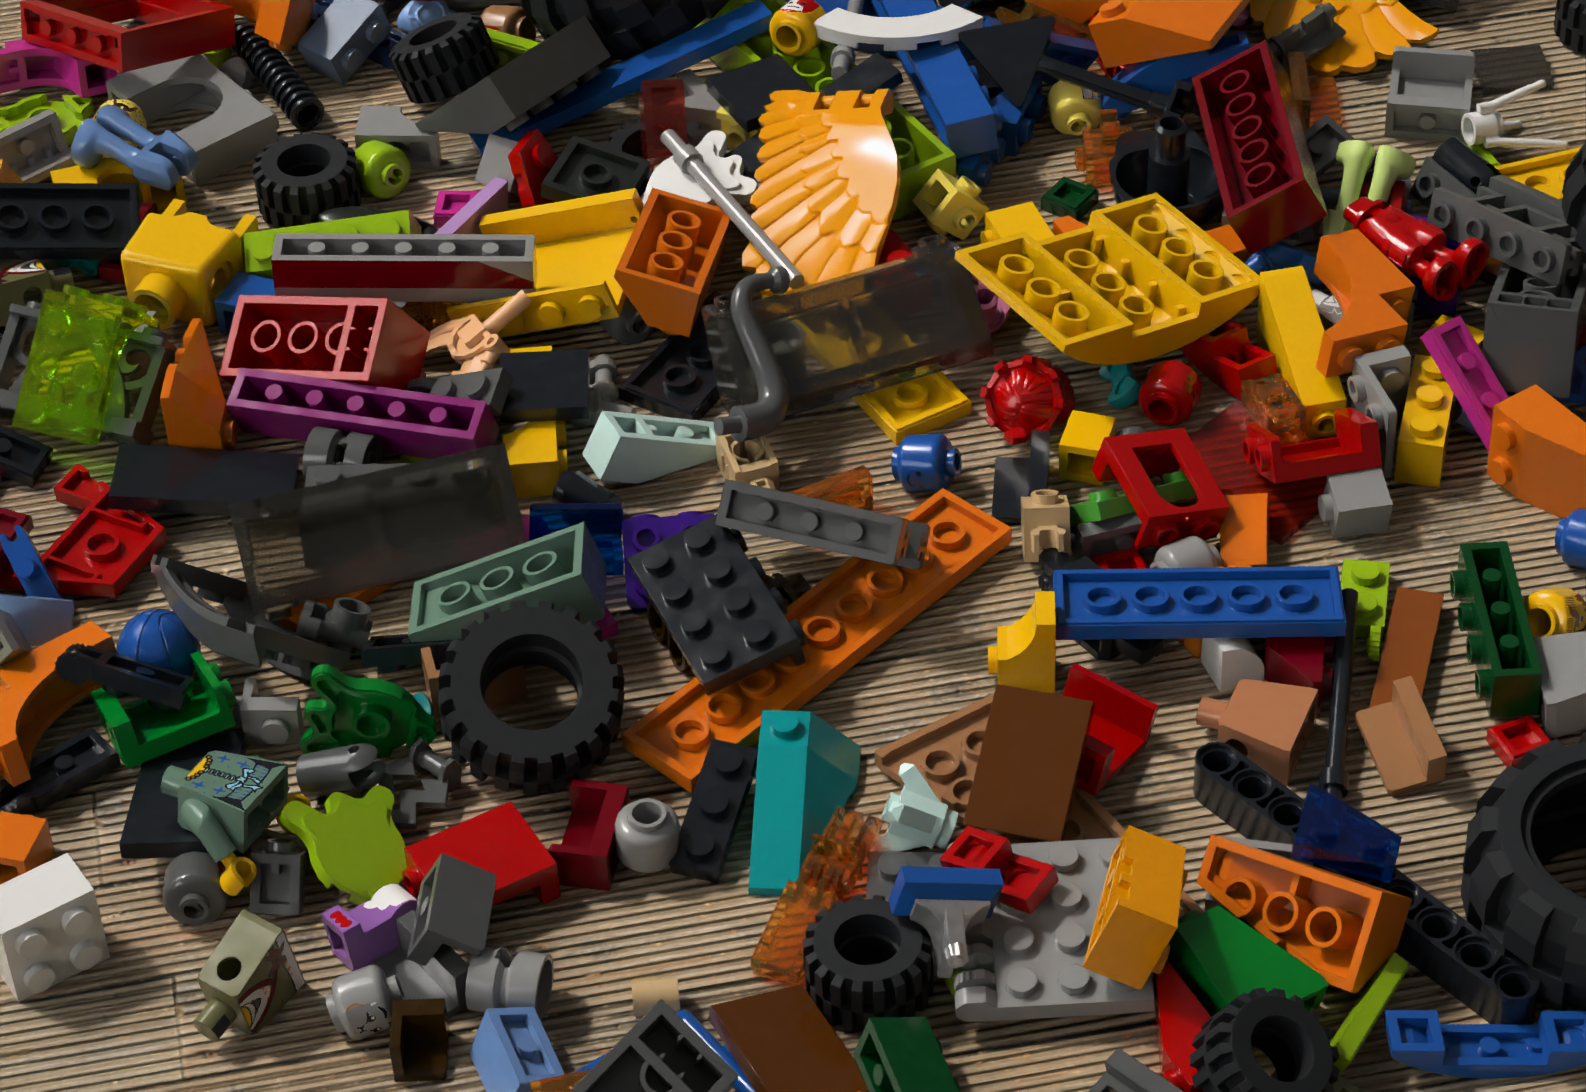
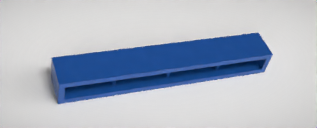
M869 0L877 17H908L930 13L943 8V6L937 7V0ZM940 40L918 43L917 50L895 51L941 142L956 154V159L999 148L997 132L1002 130L999 110L997 106L991 107L988 90L985 85L980 86L976 67L974 65L969 66L964 45L958 46V41L941 46Z

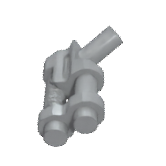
M600 354L593 361H590V382L593 381L595 383L590 384L589 418L568 420L575 426H595L602 410L636 414V408L615 403L618 398V389L613 381L617 377V365L609 355Z

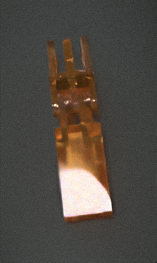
M837 806L822 835L813 834V845L802 864L797 881L789 880L751 957V971L754 975L789 986L803 984L805 981L803 940L806 939L805 931L809 923H815V916L822 909L831 911L832 903L842 900L844 895H849L857 880L862 881V864L882 827V822L879 818L869 815L864 823L863 813L850 810L846 814L845 808Z

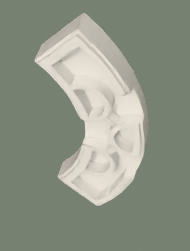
M954 4L930 13L908 17H875L853 13L837 7L818 18L814 25L819 39L852 48H858L859 43L884 45V51L917 50L918 43L940 40V45L942 46L959 41V32L983 28V16Z

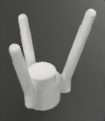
M1545 80L1528 84L1492 101L1478 103L1476 112L1465 113L1462 117V135L1469 146L1483 144L1486 149L1493 147L1566 149L1568 147L1567 141L1501 137L1504 131L1521 128L1522 122L1520 120L1504 122L1501 114L1494 112V110L1545 87Z

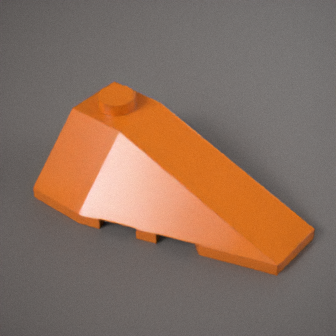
M1214 834L1210 836L1196 882L1235 916L1243 918L1263 936L1324 976L1328 984L1352 993H1358L1397 949L1412 902L1411 898Z

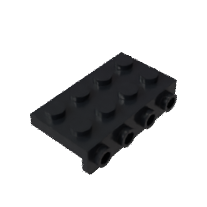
M717 514L627 558L631 571L707 696L787 656L791 657L797 667L806 663L802 647L808 644L798 621L793 619L788 622L784 614L788 613L779 591L775 587L768 590L764 583L768 582V579L757 557L748 559L745 552L748 551V547L741 532L736 529L715 525Z

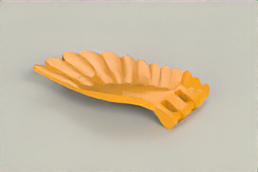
M1250 0L1247 4L1251 21L1255 26L1263 25V35L1268 43L1270 37H1276L1293 24H1299L1301 19L1314 11L1318 4L1325 5L1331 3L1337 11V16L1333 19L1346 31V34L1294 69L1298 70L1308 67L1315 75L1329 78L1339 74L1341 71L1353 74L1370 71L1376 66L1378 58L1384 60L1393 59L1394 47H1411V44H1422L1436 38L1439 32L1438 28L1410 12L1399 0Z
M877 89L874 94H865L863 90L837 91L835 95L825 96L823 92H805L800 90L774 91L769 94L770 100L773 103L764 106L766 113L761 114L758 119L760 125L763 126L758 137L765 144L760 148L757 158L759 162L764 164L756 169L754 175L755 179L762 184L751 196L750 204L752 208L757 209L751 217L804 276V282L800 287L792 289L789 286L786 292L776 294L779 295L783 304L792 308L804 306L812 300L825 311L838 310L843 303L848 301L854 307L865 308L873 303L876 269L897 206L901 185V165L884 116L893 112V92L891 89ZM751 242L742 252V267L745 271L755 272L756 274L767 273L772 267ZM769 289L760 291L762 295H776Z

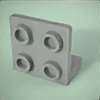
M1405 345L1354 356L1352 376H1349L1347 380L1348 391L1351 397L1350 407L1378 421L1382 459L1381 469L1385 479L1392 477L1396 426L1401 425L1409 387L1411 355Z

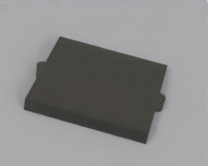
M1540 45L1470 50V52L1476 54L1473 77L1478 78L1483 95L1508 94L1539 80H1545L1546 86L1537 91L1554 90V81L1550 73L1551 63L1545 60Z

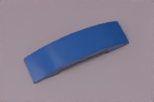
M1385 1010L1383 1018L1391 1058L1417 1069L1455 1077L1497 1079L1544 1075L1586 1065V1011H1541L1537 1025L1440 1024L1437 1010Z

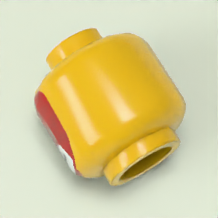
M791 0L774 13L770 21L769 32L773 43L786 55L793 57L805 56L824 41L817 37L814 23L818 18L825 15L826 12L814 0Z

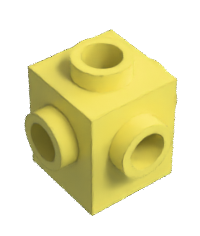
M939 168L912 200L926 216V223L931 229L943 237L950 233L963 241L990 209L978 196L982 190L972 180L963 175L958 180Z

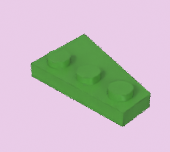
M1183 470L1163 474V483L1153 485L1157 493L1168 503L1197 496ZM1115 488L1088 493V501L1069 505L1070 525L1102 521L1135 512L1125 492L1116 494Z

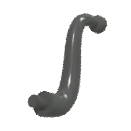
M783 266L771 267L767 273L746 276L738 282L733 290L731 297L732 319L755 377L758 400L752 404L733 406L729 411V416L716 418L714 420V430L718 436L731 434L732 438L737 442L759 438L778 428L786 416L790 399L788 384L778 358L760 326L752 306V296L758 291L769 289L776 294L784 293L788 290L790 284L789 274Z

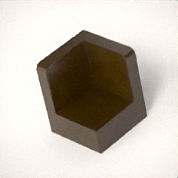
M445 998L393 1000L389 1049L395 1082L439 1081L447 1078L450 1029Z

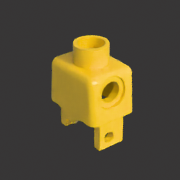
M175 198L162 214H147L121 253V264L129 307L136 319L142 322L149 310L157 311L161 330L170 328L176 320L190 323L192 318H201L203 326L215 324L218 320L214 301L239 271L245 272L243 233L259 231L257 216L245 214L232 231L212 225L207 220V215L187 212L186 201Z

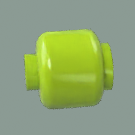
M378 140L365 142L356 149L355 156L360 187L363 191L377 198L388 199L404 190L409 182L411 173L410 161L404 152L384 141Z

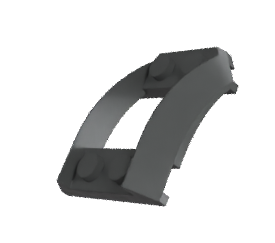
M153 554L151 573L155 575L168 604L181 619L185 628L197 640L213 651L261 667L264 659L281 671L307 680H311L312 670L318 665L328 664L340 671L349 663L351 653L295 636L296 632L280 621L262 597L264 587ZM193 586L198 587L197 593L194 591ZM202 598L224 604L229 616L216 610Z

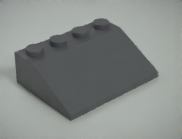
M584 15L488 75L415 123L419 131L492 134L505 125L510 132L530 119L526 111L530 110L533 116L554 104L550 97L552 94H554L557 100H560L577 89L578 86L574 82L575 79L583 85L600 74L601 70L597 65L611 57V55Z

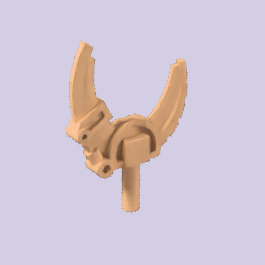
M521 289L483 323L474 313L466 318H456L447 321L430 331L425 356L448 348L451 357L462 365L460 371H453L450 376L492 369L496 361L500 362V353H510V348L497 333L533 302Z

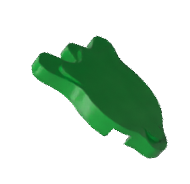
M328 664L318 665L312 670L311 686L324 700L312 699L305 704L304 716L311 728L306 730L301 737L300 749L304 754L359 743H368L378 749L376 758H388L391 756L393 748L406 744L407 749H409L419 738L425 740L427 744L436 738L437 721L433 716L424 711L413 695L403 687L393 682L376 678L349 677Z

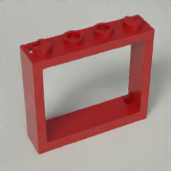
M212 0L20 1L22 40L122 73L235 46L236 23L234 7ZM132 18L149 23L130 29L112 24Z

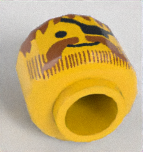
M1556 586L1533 592L1524 600L1533 638L1586 631V602L1574 590Z

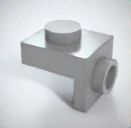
M246 678L242 696L235 697L237 706L233 708L235 724L242 725L247 744H300L305 728L299 697H259L256 678Z

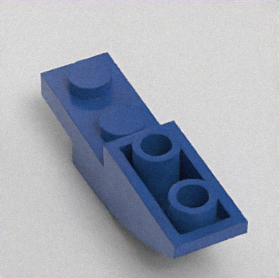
M1245 30L1222 36L1213 49L1128 64L1113 80L1151 93L1158 91L1170 95L1175 85L1174 82L1177 79L1192 82L1193 77L1249 49V42ZM1100 94L1102 114L1099 121L1107 118L1111 121L1120 120L1129 116L1131 111L1140 109L1139 107Z
M1034 77L1022 108H1017L1004 92L990 100L991 107L997 106L1002 121V130L997 132L999 148L956 159L958 180L963 175L972 180L980 189L987 187L990 183L995 163H1001L1004 155L1016 157L1024 142H1030L1034 131V124L1037 119L1043 118L1047 106V96L1042 95L1041 77Z

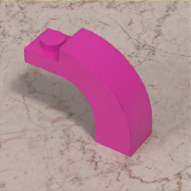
M22 39L5 42V48L0 49V93L35 86H58L70 89L81 98L107 93L105 81L117 76L116 70Z

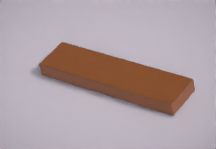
M1397 587L1370 707L1390 702L1393 681L1407 676H1412L1423 700L1443 608L1444 594Z

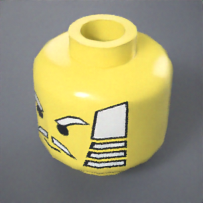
M1061 80L1056 82L1049 90V113L1051 122L1056 130L1066 135H1083L1091 132L1100 124L1101 120L1099 121V118L1102 114V101L1099 93Z

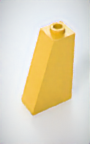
M1303 266L1260 272L1256 341L1260 348L1275 354L1280 386L1277 388L1300 439L1307 440L1336 435L1334 410L1346 408L1347 399L1339 375L1325 378L1316 369L1324 328Z

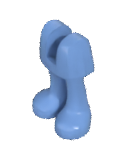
M115 105L102 106L97 112L96 120L86 118L77 130L71 145L72 160L82 167L92 168L99 163L103 155L110 156L133 170L134 176L140 182L169 191L179 182V175L186 176L190 174L200 164L195 150L176 133L166 130L160 136L154 135L131 119L128 112ZM125 141L137 145L138 147L142 148V150L130 145Z

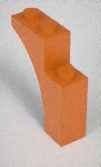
M1358 229L1321 236L1313 273L1331 291L1343 315L1335 325L1325 330L1316 369L1327 378L1353 372L1354 356L1404 345L1408 328L1407 319L1415 285Z
M92 620L0 666V776L13 787L31 779L30 760L33 751L42 735L53 722L77 702L91 694L92 691L102 688L101 684L89 680L80 685L70 683L69 680L64 681L63 678H59L60 676L56 674L57 671L54 669L56 667L54 663L57 661V658L64 652L66 653L65 650L72 644L84 643V646L90 645L117 653L112 636Z

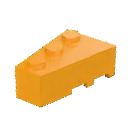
M1128 825L1111 856L1083 968L1138 990L1143 988L1151 972L1158 975L1161 973L1170 951L1168 943L1178 927L1181 893L1188 876V871L1184 870L1186 847Z

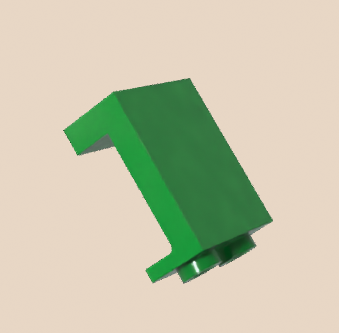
M200 651L190 654L196 671L195 681L197 682L193 696L181 710L167 711L157 709L149 705L147 699H142L122 707L114 694L108 693L102 688L91 692L105 733L127 769L236 725L230 708L237 706V701L227 679L223 680L215 661L208 664Z

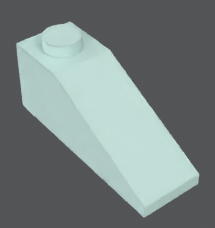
M602 410L582 455L600 481L608 484H617L618 482L639 484L716 459L714 423L710 421Z

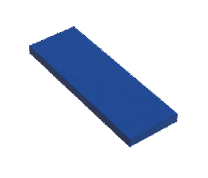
M1338 566L1053 570L1056 640L1346 636V616Z

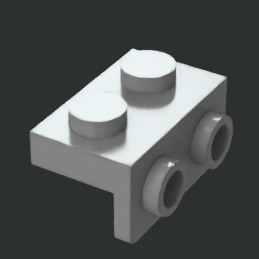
M45 110L0 132V159H3L24 183H38L46 178H51L50 171L67 168L76 164L72 160L71 150L68 149L57 114L54 111Z

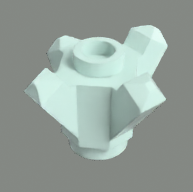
M901 764L898 775L904 782V786L900 795L891 792L887 799L881 820L889 824L886 833L877 837L874 843L875 850L878 852H900L922 846L929 848L936 846L945 849L956 825L958 812L948 809V805L938 799L914 764Z

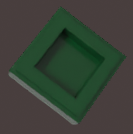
M1063 176L1041 197V210L1059 217L1069 215L1079 221L1098 203L1099 190Z

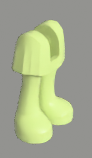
M1347 140L1339 143L1336 160L1344 168L1341 190L1335 210H1327L1328 216L1323 219L1322 236L1353 229V224L1343 218V212L1348 205L1359 199L1366 172L1371 167L1375 157V149L1371 143L1362 140ZM1380 145L1375 159L1368 198L1372 201L1380 199L1388 202L1395 181L1408 180L1414 173L1416 166L1414 157L1395 147Z

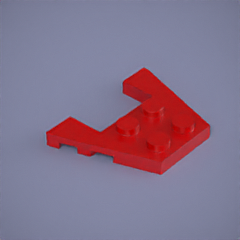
M76 464L54 487L57 502L81 509L83 512L41 558L61 594L116 598L152 559L153 554H156L167 542L165 527L143 511L110 509L108 500L110 486L104 481L96 482L90 477L89 470L80 464ZM8 561L0 572V589L25 591L10 561Z

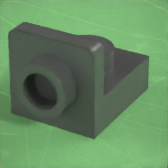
M286 838L268 839L267 846H262L251 853V861L255 863L257 873L255 879L250 884V913L300 915L303 913L305 862L310 857L307 848L297 847V840Z

